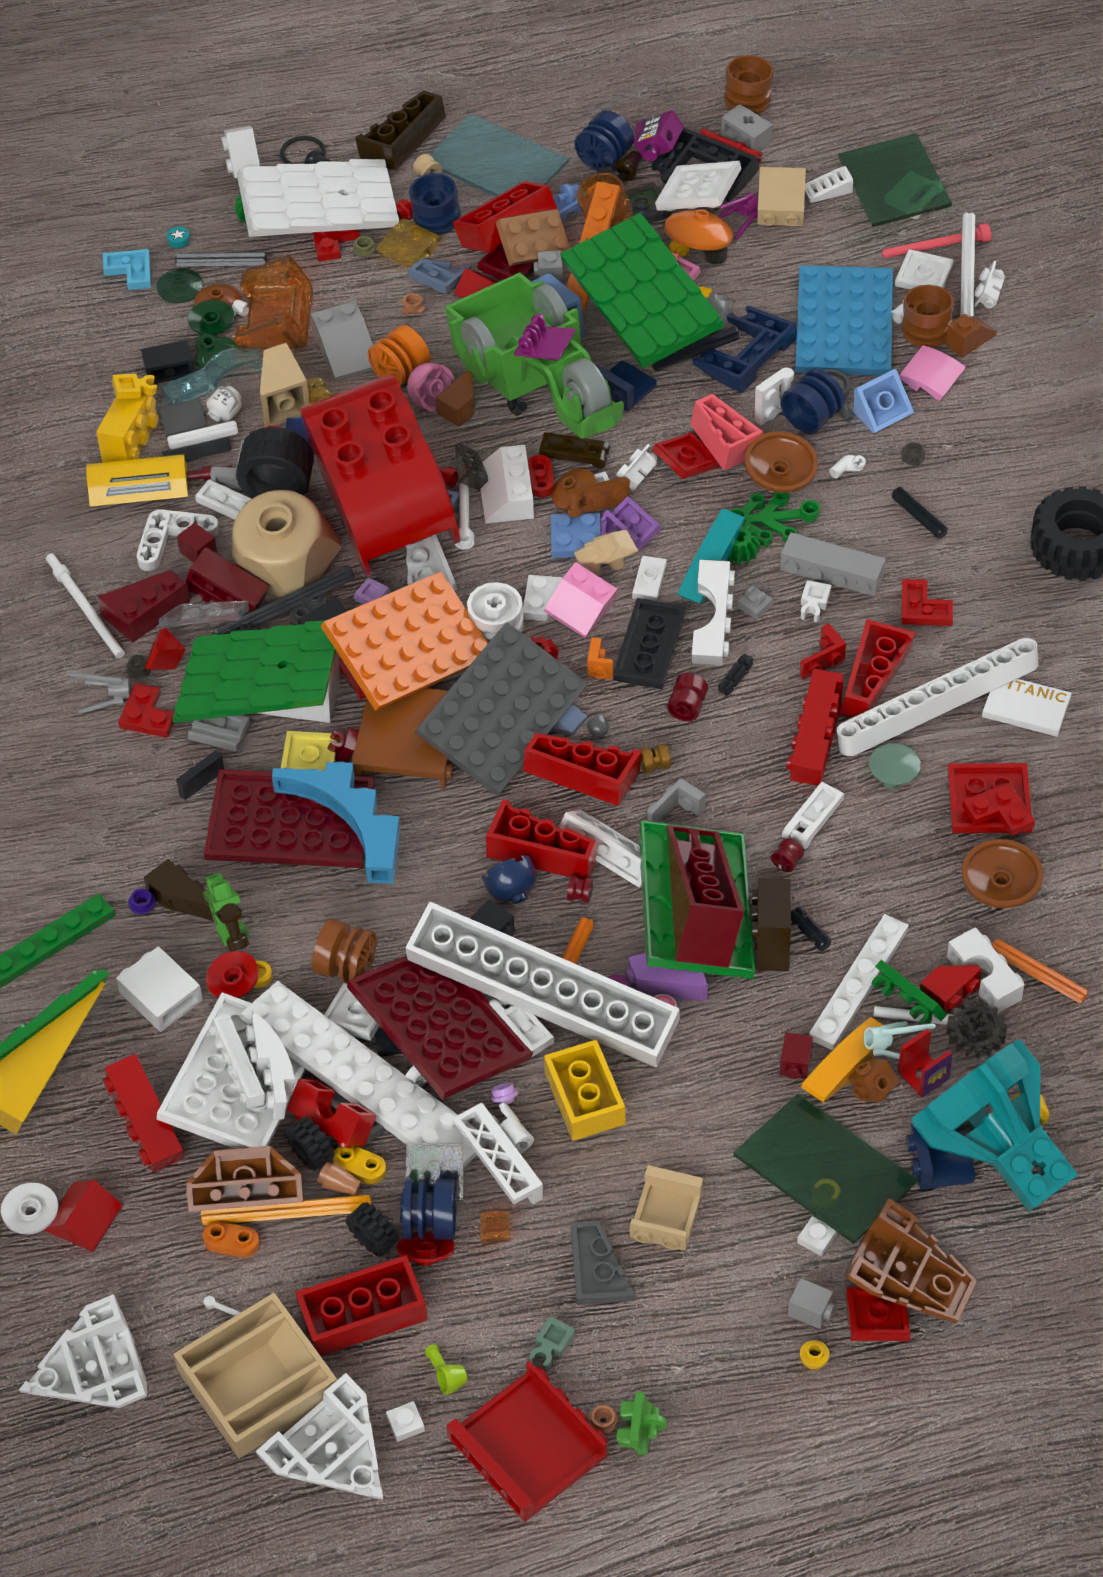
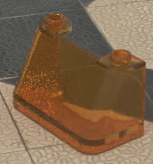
M291 255L283 256L242 272L240 290L244 296L248 297L250 305L247 328L242 325L235 328V333L233 334L235 343L242 349H268L287 343L289 349L295 350L307 346L313 287L308 276Z

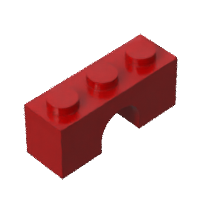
M298 1079L286 1110L296 1115L295 1119L297 1121L303 1116L308 1117V1119L314 1122V1125L317 1124L319 1126V1130L323 1131L325 1136L334 1137L337 1139L336 1143L344 1148L352 1149L353 1146H365L377 1115L356 1103H339L335 1114H333L331 1103L335 1091L317 1080Z

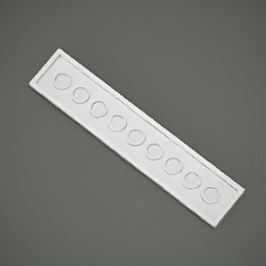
M279 981L274 983L241 1012L240 1020L247 1025H251L252 1014L258 1013L276 1032L289 1057L349 1102L356 1103L377 1115L375 1121L384 1126L386 1130L409 1147L417 1146L418 1148L419 1146L432 1147L430 1150L433 1148L435 1150L438 1149L437 1151L440 1152V1162H438L437 1168H439L443 1159L442 1148H445L444 1156L451 1153L452 1149H455V1159L461 1152V1163L459 1157L453 1166L461 1165L459 1172L477 1156L453 1123V1117L458 1114L415 1082L411 1083L403 1073ZM467 1121L463 1122L467 1128L476 1129ZM481 1138L480 1146L485 1148L488 1145V1139ZM428 1151L426 1155H423L424 1158L428 1157ZM447 1156L440 1170L445 1172L448 1169L449 1173L454 1174L457 1172L458 1174L459 1168H449L454 1162L451 1161L449 1166L447 1165L449 1161L444 1163L447 1158H450V1156Z

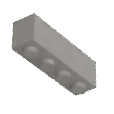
M790 533L781 552L780 570L833 584L837 587L858 591L862 594L875 596L885 574L886 558Z

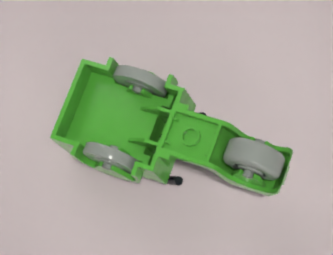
M518 273L445 306L453 351L461 358L464 366L471 372L475 380L483 384L486 382L490 383L507 399L508 408L513 415L519 416L527 408L525 402L517 404L518 397L547 384L559 420L582 439L590 437L595 433L599 434L606 431L622 420L624 403L622 401L617 403L612 401L607 380L604 379L600 370L592 362L588 352L582 347L578 310L574 308L567 311L562 298L552 286L544 284L542 280L533 284L521 273ZM542 314L545 318L546 326L576 329L559 360L514 356V352L518 347V340L520 337H523V332L527 325L531 323V318L534 315Z

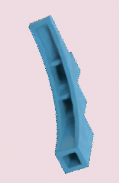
M341 761L327 762L326 770L273 768L274 792L293 794L314 800L334 811L352 828L365 852L367 883L394 884L400 840L399 816L376 815V789H354L353 763Z

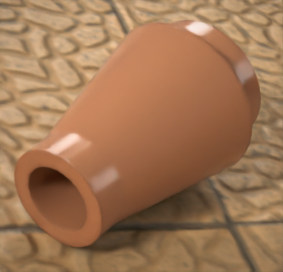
M326 1162L317 1180L318 1183L323 1185L322 1188L351 1196H356L362 1184V1181L356 1179L336 1162L333 1164Z

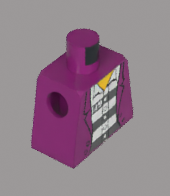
M673 110L637 122L634 144L644 159L654 161L658 155L670 152L673 149L684 126Z

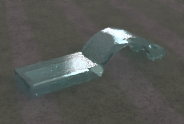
M230 348L214 355L203 369L162 385L161 391L170 405L188 401L215 390L222 376L232 369L247 366L253 368L256 372L261 371L263 360L260 359L257 349Z

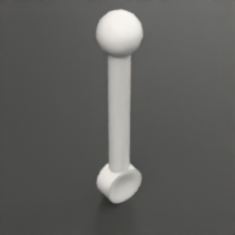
M207 1296L204 1299V1305L207 1309L216 1308L233 1316L241 1313L217 1303L212 1296Z

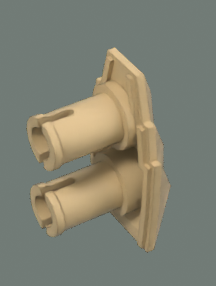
M622 530L593 538V541L584 544V547L574 552V555L580 565L586 564L587 570L599 576L601 574V563L610 565V568L613 570H620L624 567V558L637 553L638 549L628 531Z

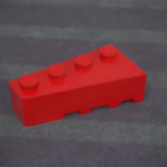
M813 669L808 693L805 694L803 701V714H800L797 729H799V732L794 734L792 742L794 754H789L786 769L791 770L790 781L819 786L822 782L842 707L844 674Z
M535 733L524 750L523 772L619 806L640 773L641 750L632 749L630 753L619 751L617 746L609 745L608 749L594 747L592 742L583 741V743L576 744L570 743L568 738Z

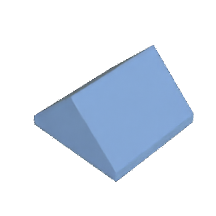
M892 369L854 389L853 413L873 433L914 413L896 369Z

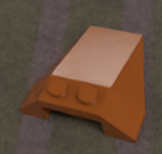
M888 1198L864 1234L844 1275L848 1280L871 1295L957 1323L977 1280L952 1254L946 1255L936 1244L939 1240L933 1234L930 1236L926 1234L917 1224L919 1219L913 1213Z

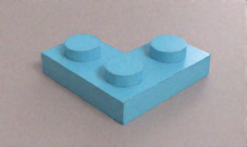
M149 249L103 253L104 276L127 274L128 290L151 288Z

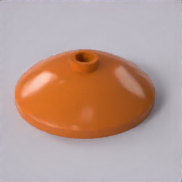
M704 209L679 211L669 216L665 221L664 230L666 234L675 242L690 248L718 250L727 247L733 238L730 226L714 213Z

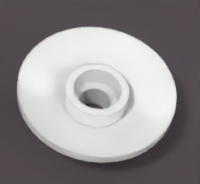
M25 1183L15 1187L5 1196L1 1205V1216L5 1225L12 1231L19 1234H35L52 1224L58 1213V1200L55 1193L49 1187L40 1183ZM30 1211H35L34 1214L27 1215Z

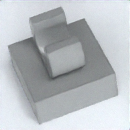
M752 585L745 591V595L738 600L737 608L757 620L773 606V599Z

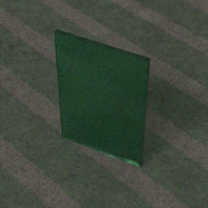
M916 133L838 154L843 167L846 166L853 178V188L872 227L952 206V202Z
M799 1094L783 1106L733 1154L734 1157L853 1244L866 1233L888 1198L897 1203L917 1183L916 1178Z

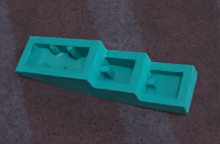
M721 509L677 593L678 596L702 605L705 596L698 593L700 560L727 561L745 517L726 509Z

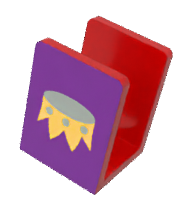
M929 1029L924 1030L902 1045L899 1056L898 1074L921 1098L950 1079L953 1056L950 1051H947L935 1060L929 1056L931 1031ZM919 1069H922L921 1080L916 1077V1072Z

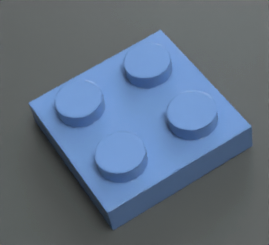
M582 513L579 517H570L567 514H551L552 558L575 557L574 552L584 547V544L593 541V538L601 536L600 513Z

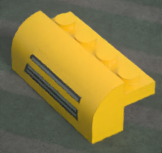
M184 454L87 464L86 475L90 506L188 497L187 463Z

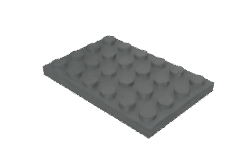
M506 621L421 723L415 734L498 797L524 765V750L535 733L548 735L583 692L588 683Z

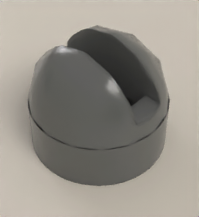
M594 716L587 721V727L592 736L601 738L607 734L609 724L605 716Z

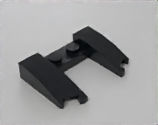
M684 127L673 149L670 152L659 155L651 165L653 171L658 170L661 173V181L666 184L676 166L686 165L692 157L706 163L739 161L741 170L724 198L726 201L733 199L759 170L757 157Z

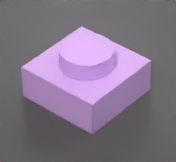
M367 578L355 592V601L366 604L389 594V587Z

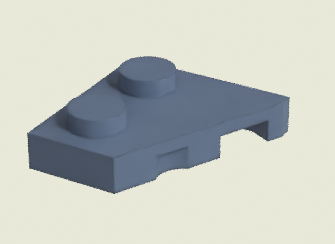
M420 259L408 269V277L447 294L459 283L464 269H471V265L464 264L463 268L450 267V262Z

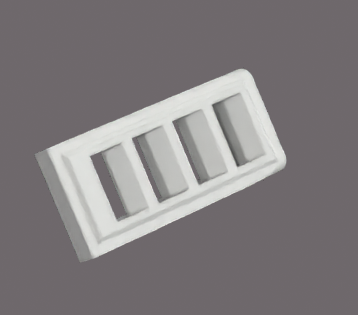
M846 166L835 169L805 184V195L810 203L853 193V178Z

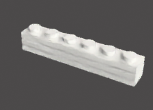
M230 1015L213 1018L210 1031L212 1036L215 1035L216 1045L222 1051L223 1061L228 1064V1073L234 1078L235 1089H239L241 1102L245 1103L247 1109L264 1105L265 1093Z

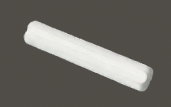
M229 421L170 435L167 437L170 449H176L237 435L238 427L235 421Z

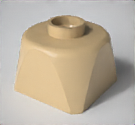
M273 490L254 497L243 506L233 524L232 564H237L247 573L262 579L269 585L267 592L279 598L319 580L342 548L339 536L316 505L306 496L290 490Z

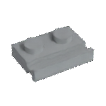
M237 715L194 720L191 731H188V738L192 741L237 752L238 745L242 742L250 725V718Z

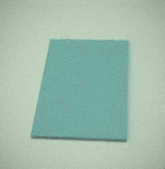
M469 114L429 154L433 157L434 161L441 165L442 172L495 197L523 181L547 185L569 162V158L472 114Z

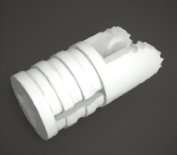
M502 1102L499 1107L501 1112L507 1116V1119L500 1124V1121L494 1115L492 1117L521 1154L530 1148L534 1142V1137L525 1129L506 1102Z

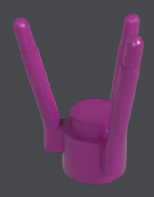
M753 193L720 206L721 210L732 207L717 215L720 218H724L737 210L742 216H750L734 236L736 240L739 239L751 222L758 217V197Z

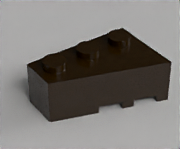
M758 878V889H752V938H757L756 971H789L791 879Z

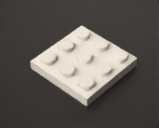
M730 161L676 166L655 202L657 211H674L685 208L696 209L698 207L715 208L721 206L741 170L740 162Z

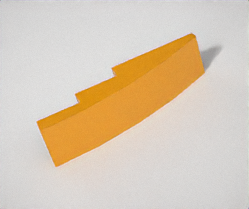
M872 1017L867 1019L815 1068L802 1083L801 1088L824 1103L850 1083L848 1078L856 1072L855 1068L859 1064L873 1058L874 1055L873 1050L867 1049L864 1045V1031L868 1027L883 1026V1024Z

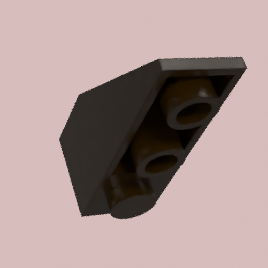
M167 859L144 876L146 889L154 895L155 900L162 907L214 921L209 904L204 898L203 892L205 890L197 880L193 881L190 879L181 865H175Z

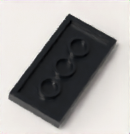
M642 598L636 599L614 669L613 681L663 690L686 615V606Z

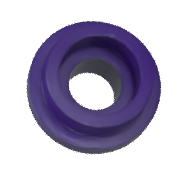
M147 889L133 891L128 900L130 910L136 914L149 913L153 910L156 903L154 895Z

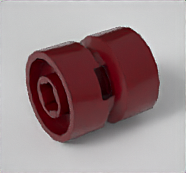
M693 673L680 674L676 679L673 693L670 695L667 703L668 713L680 721L691 722L696 720L708 691L707 682L702 677Z

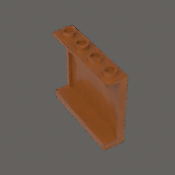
M425 688L375 711L367 699L351 761L353 763L354 776H364L365 771L440 779L441 789L445 790L447 779H452L453 764H451L447 757L415 734V732L448 691Z

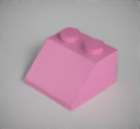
M575 562L560 581L544 608V612L586 638L612 606L617 588Z

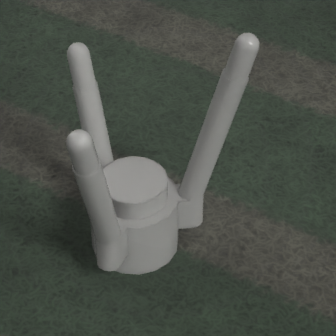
M73 672L69 674L72 678L85 679V685L107 686L108 695L114 696V699L79 709V714L114 704H123V698H129L130 696L129 678Z

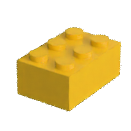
M141 393L140 398L116 399L115 397L96 431L102 462L139 459L143 445L148 443L149 435L152 429L156 428L159 420L155 410L156 400L153 398V395Z
M597 1039L544 1055L545 1075L572 1141L626 1125L625 1105Z

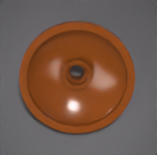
M774 431L762 434L749 444L745 453L744 463L750 478L762 488L773 492L789 493L798 491L810 484L817 473L818 458L815 450L805 439L793 433Z
M994 839L982 842L968 852L962 864V880L967 891L981 903L996 908H1013L1029 902L1039 892L1043 881V868L1036 854L1025 845L1012 840Z

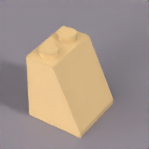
M287 343L264 350L260 397L265 427L275 426L301 417L299 408L310 404L307 380Z

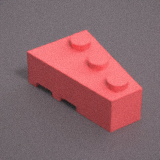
M713 394L695 401L690 425L722 469L725 471L744 462L749 444L761 436L763 431Z

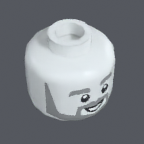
M231 386L218 387L206 402L209 416L217 422L220 420L225 422L232 420L242 407V397L239 392Z

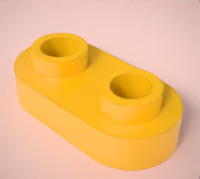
M339 1146L334 1150L333 1163L336 1162L356 1179L372 1185L380 1183L385 1178L387 1173L386 1163L381 1156L353 1146L352 1149ZM344 1155H350L349 1158H342ZM371 1164L376 1165L374 1168H368Z

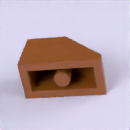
M963 314L948 324L946 346L963 358L994 337L996 331L982 320Z
M468 370L436 397L437 414L458 427L465 421L470 420L475 413L472 374Z

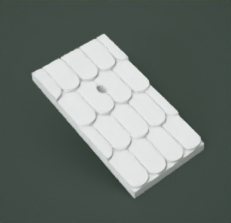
M350 159L349 162L246 166L244 169H239L237 173L249 237L396 227L399 223L385 159Z

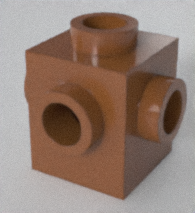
M870 1058L868 1061L859 1064L855 1068L856 1072L848 1078L853 1087L852 1091L858 1099L875 1103L885 1100L889 1095L888 1092L900 1083L885 1059Z

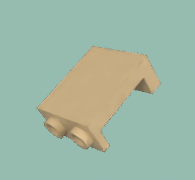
M760 167L757 224L767 226H803L806 168Z
M648 1165L645 1172V1184L636 1214L630 1222V1238H634L641 1243L651 1242L663 1245L670 1250L680 1249L686 1251L703 1194V1178Z

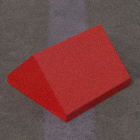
M94 1179L75 1182L59 1203L56 1218L44 1231L94 1252L123 1206Z

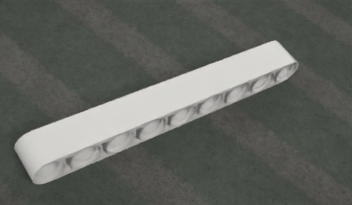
M1030 638L1019 639L841 723L837 727L840 753L845 756L857 755L1034 671L1038 667L1036 641Z

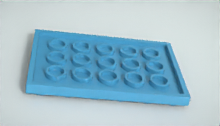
M800 265L795 373H806L811 369H834L843 372L845 375L880 376L891 370L893 268Z

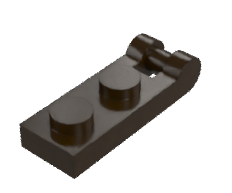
M544 432L539 455L592 464L596 468H604L607 462L606 456L609 454L611 446L605 441Z

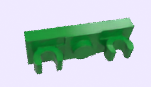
M882 959L875 966L882 975L876 976L871 984L878 989L882 984L886 983V986L881 991L886 997L893 993L894 986L900 991L897 995L909 1005L912 1001L917 1004L909 1012L912 1018L916 1019L920 1014L924 1013L919 1022L921 1024H930L932 1015L939 1021H942L947 1016L938 1003Z

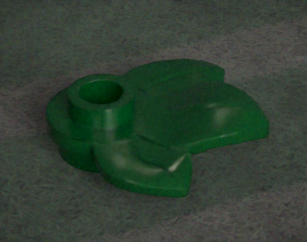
M203 334L196 340L198 352L195 360L198 367L204 372L212 365L230 370L232 365L231 354L239 352L240 347L230 338H216L211 334Z

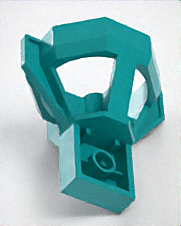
M1019 1039L980 1064L911 1119L912 1125L930 1148L986 1162L994 1166L1029 1212L1078 1175L1040 1125V1064ZM1018 1084L1020 1095L1011 1101L1007 1091ZM988 1105L993 1109V1112L989 1115L983 1111ZM968 1122L974 1130L966 1136L955 1131ZM1032 1164L1040 1167L1041 1175L1039 1173L1032 1174L1031 1170L1034 1168Z

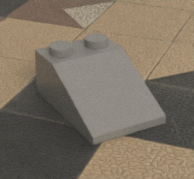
M356 301L311 313L313 335L335 381L373 370L367 356L368 348L373 344Z

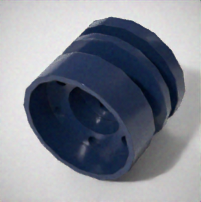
M601 111L577 135L574 141L575 150L582 162L593 170L598 171L606 164L614 167L621 156L632 147L634 133L628 122L619 114L612 111Z
M429 173L417 178L411 184L409 196L415 226L421 232L429 235H440L455 228L453 222L461 217L455 181L450 176L442 173Z
M811 369L806 372L780 398V406L786 419L796 429L808 434L816 433L845 405V396L838 382L830 374L820 369Z
M405 1179L404 1189L400 1198V1222L404 1231V1239H413L414 1226H418L419 1239L425 1238L427 1227L433 1228L435 1240L455 1239V1179H436L433 1192H427L425 1179L419 1180L418 1192H415L414 1180Z

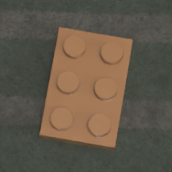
M558 209L503 218L495 222L509 266L538 261L537 252L561 250L562 253L570 249Z

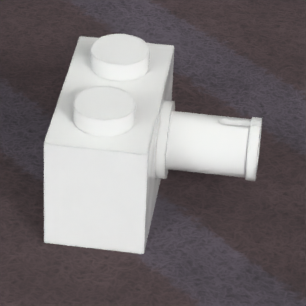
M245 126L224 130L225 137H221L223 150H228L229 159H226L228 173H232L233 177L237 178L239 169H244L246 166H260L253 128Z

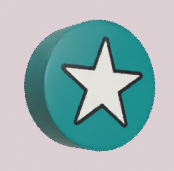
M180 226L171 228L167 232L168 244L173 248L187 246L190 242L188 229Z

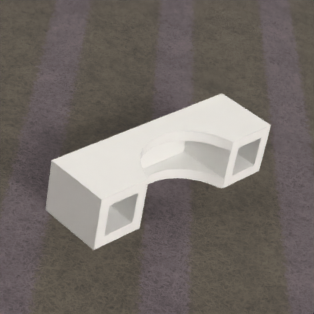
M700 560L698 593L711 600L716 612L713 619L706 626L694 630L692 645L693 664L723 665V657H728L729 642H725V633H730L731 618H727V609L732 610L733 594L728 593L729 586H734L735 571H730L729 561Z

